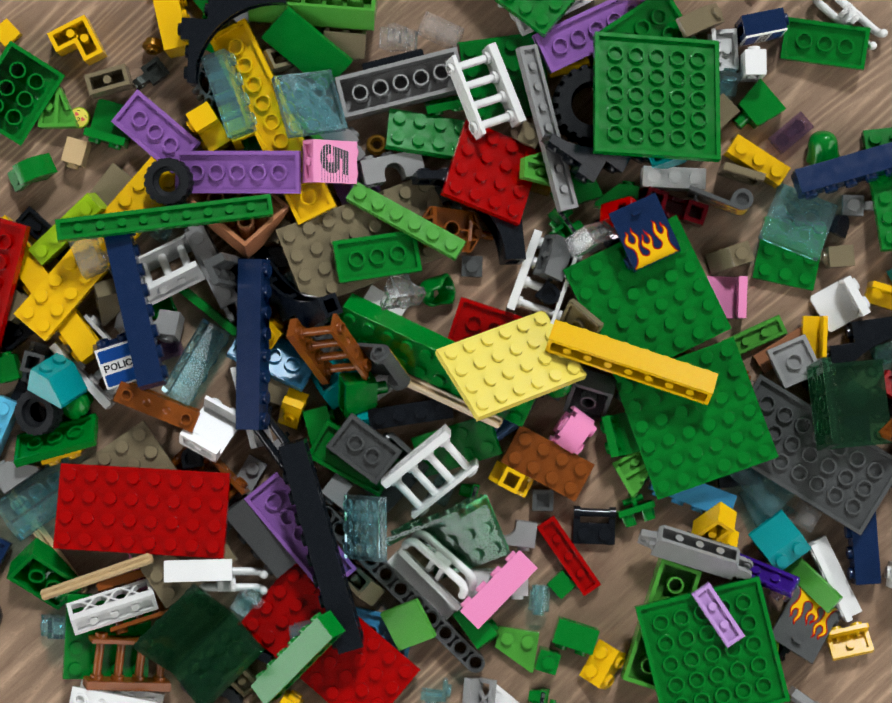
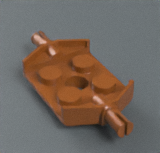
M429 206L421 216L445 230L448 223L453 224L456 228L454 235L466 241V245L461 251L466 254L472 252L479 240H493L491 232L483 231L480 228L475 212ZM422 243L423 248L426 249V248L429 247V246H427V245H425V244Z

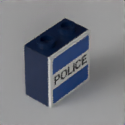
M783 7L742 15L735 23L739 47L780 39L788 30L787 25H789L788 14L784 13Z
M126 332L118 334L117 338L108 340V338L101 339L95 345H92L107 390L119 387L121 381L128 384L136 381Z

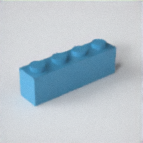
M650 481L648 489L652 490L651 495L656 496L654 488ZM705 483L668 496L672 498V503L680 506L687 503L692 505L691 510L703 513V510L708 511L719 502H723L733 509L737 499V495Z

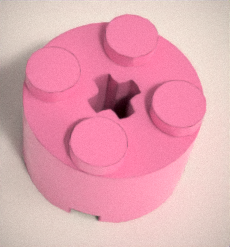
M571 406L570 408L573 411L570 413L566 411L553 428V431L556 432L554 437L550 435L549 440L571 454L575 453L578 455L584 448L585 444L583 442L587 437L590 438L595 433L597 427L594 426L595 421L577 407Z

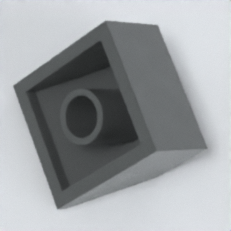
M583 368L587 376L584 380L572 385L563 411L570 413L573 411L570 407L575 406L594 421L602 422L601 417L606 416L613 398L616 380L613 376Z

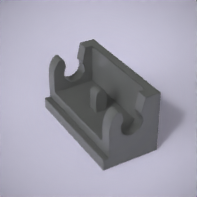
M558 234L545 235L533 274L549 281L554 279L562 282L565 275L563 269L568 266L574 242Z

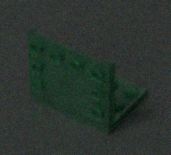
M825 357L806 367L817 451L892 444V441L882 438L879 433L890 421L883 359L831 363V357Z
M487 494L475 499L471 496L453 505L451 508L420 519V516L411 519L390 531L392 535L385 538L387 546H391L416 531H426L469 568L511 553ZM420 538V541L423 544H425L432 552H434L435 554L437 553V551L431 545H429L425 540ZM451 564L450 567H451L456 573H459L460 571H459L455 566H453V565ZM436 565L435 568L432 570L434 576L437 574L439 568Z
M196 584L187 589L170 606L165 614L156 620L154 625L133 645L137 652L173 673L195 703H213L265 650L231 609Z

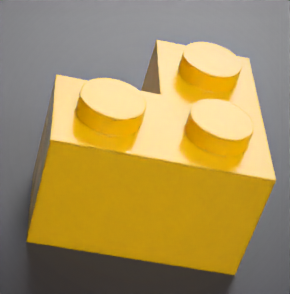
M85 15L47 33L55 51L61 57L78 49L83 60L89 66L108 57L90 20Z
M207 101L185 114L189 119L186 121V124L194 135L199 134L203 140L200 145L204 151H222L233 144L227 130Z
M719 502L693 520L691 533L737 547L739 532L735 530L737 512L723 502Z

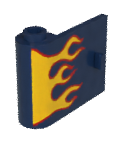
M656 193L608 214L626 252V258L623 261L627 270L632 269L633 272H637L681 252L679 243Z

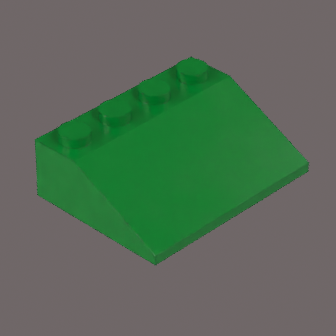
M12 41L8 43L0 56V133L21 146L65 75Z

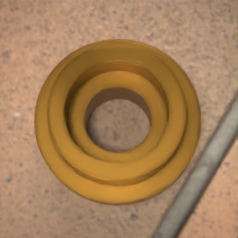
M148 37L142 44V48L150 55H157L163 51L162 41L158 38Z
M378 134L372 135L367 140L366 146L368 151L372 155H381L386 151V139ZM375 142H380L381 147L379 149L373 147Z

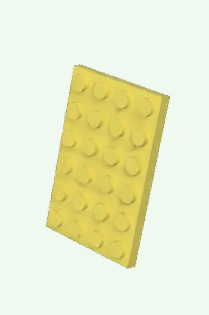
M536 312L436 349V357L476 421L586 378L587 374L579 362L545 351L554 325L550 323L551 320L546 312Z

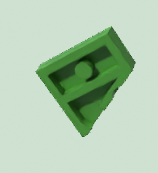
M59 86L38 118V128H79V124L62 87Z
M542 152L520 159L519 179L550 186Z
M640 452L628 454L612 463L632 499L637 496L649 478Z
M498 625L499 629L497 632L499 636L496 637L495 647L523 668L533 673L539 632Z

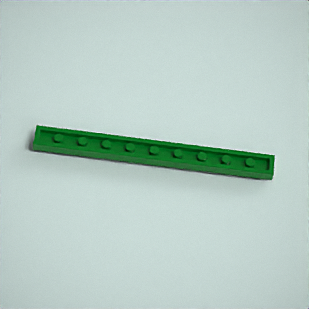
M271 194L55 219L59 243L273 217L274 214Z

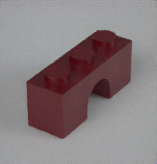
M650 186L646 189L644 197L656 193L667 218L677 215L680 222L698 228L703 226L709 205L691 199L676 198L669 195V192Z

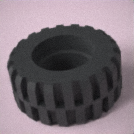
M582 65L577 70L574 68L567 76L561 79L554 92L552 104L561 135L568 137L567 140L572 143L574 141L579 143L578 145L580 146L589 145L593 147V125L585 124L577 119L572 109L574 96L584 88H593V65L590 67Z

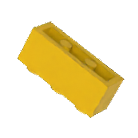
M739 134L733 138L723 154L739 166L765 173L764 182L773 188L780 186L791 169Z

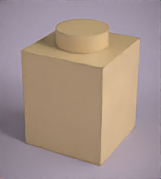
M67 136L61 161L67 163L66 167L78 170L79 167L86 168L92 144Z

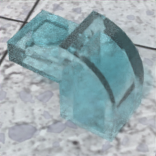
M41 614V636H47L48 639H64L66 615Z

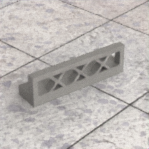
M479 676L464 678L462 703H495L497 680ZM483 683L489 684V693L487 695L483 692Z

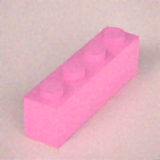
M513 550L505 558L507 563L502 568L498 565L490 573L492 578L487 583L483 580L475 589L477 593L472 598L468 596L460 604L463 607L460 612L477 629L538 569L520 550L517 552Z

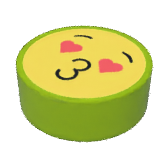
M82 107L72 109L79 124L78 129L87 127L91 121L90 113Z

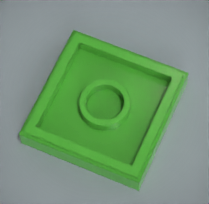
M418 598L385 610L380 614L399 651L432 639L437 635Z

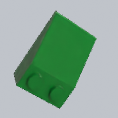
M35 538L11 561L7 579L41 600L40 591L42 589L78 577L52 547L38 538ZM80 589L68 593H77ZM67 593L42 601L59 610L66 603Z

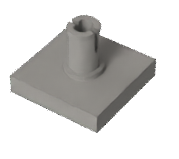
M805 334L766 351L784 389L823 373Z

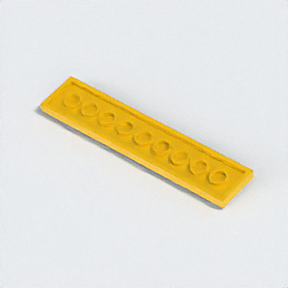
M243 18L219 31L210 43L262 151H301V194H284L298 225L336 208L337 205L326 183H303V140L305 139L247 19Z
M151 156L101 214L166 206L152 200L144 186V175L147 173V168L157 160ZM170 171L164 172L159 178V185L165 192L175 190V173L172 174ZM136 233V235L133 236L134 241L141 235V233ZM104 237L78 240L15 311L14 315L44 341L47 342L94 289V284L99 282L111 269Z

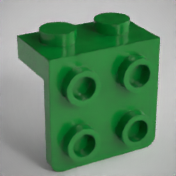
M105 99L98 100L90 128L85 127L83 133L84 136L89 138L88 142L98 145L101 142L107 143L109 148L119 151L121 148L128 149L131 138L111 122L124 105Z
M626 412L601 417L600 428L602 433L606 434L607 442H605L607 454L611 455V458L640 452Z

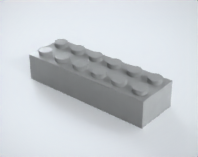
M457 47L335 77L346 122L387 112L390 108L399 109L457 94L452 79L447 74L445 62L452 55H456L458 62H460Z

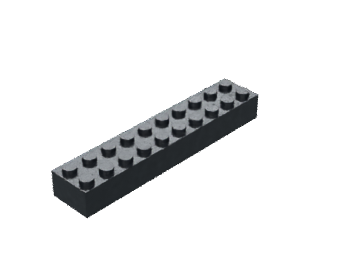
M304 437L283 443L278 447L279 450L276 454L279 464H283L285 468L282 475L285 484H289L291 489L288 495L291 505L296 506L297 511L294 516L297 526L301 525L303 530L302 534H300L304 547H308V554L306 555L309 567L313 566L315 571L312 578L315 588L319 587L320 596H318L320 606L325 608L326 612L331 611L346 630L332 644V647L337 649L338 654L364 647V634L307 438Z

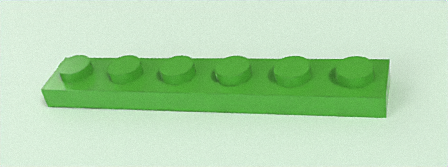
M359 182L354 184L346 197V201L454 261H456L466 245L465 240Z

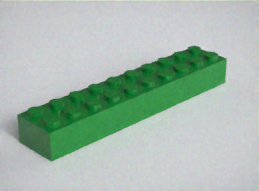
M351 294L342 307L343 313L340 314V319L345 323L357 343L387 345L407 373L462 398L435 355L436 349L455 343V341L360 296ZM536 399L497 413V415L523 427Z

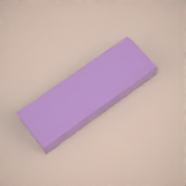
M709 582L691 593L727 648L745 637Z

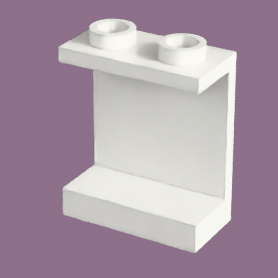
M206 395L204 406L200 410L201 414L193 433L183 429L179 436V443L216 463L238 431L236 429V409L229 408L223 405L219 399Z

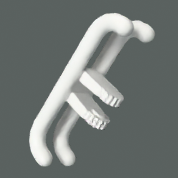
M812 0L815 6L834 23L853 25L858 21L864 27L871 28L870 32L879 38H884L888 35L886 29L878 28L847 0H834L843 8L839 14L822 0ZM869 41L867 50L876 49L877 43Z
M418 530L410 538H406L402 542V549L406 550L413 546L430 560L425 568L427 573L432 571L435 565L439 568L434 578L436 581H440L445 574L453 580L460 589L458 593L459 599H465L468 591L472 592L475 590L477 578L473 571L430 533ZM422 538L423 540H425L437 551V553L435 554L434 552H432L425 544H423L418 539ZM451 564L467 577L469 581L468 585L466 584V581L450 567Z
M232 567L233 581L203 583L192 592L254 591L266 595L268 593L266 586L258 583H236L235 575H256L266 579L268 572L259 567Z

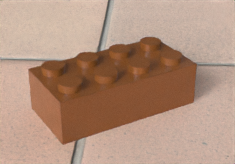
M518 426L519 428L516 430L500 461L575 502L595 465L574 453L571 454L561 446L530 429Z

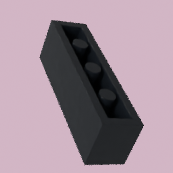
M434 399L368 410L370 426L375 430L454 418L452 407Z

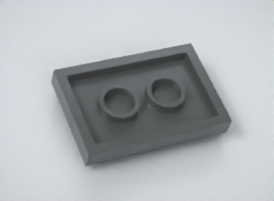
M352 412L326 445V448L376 485L402 453L400 448Z

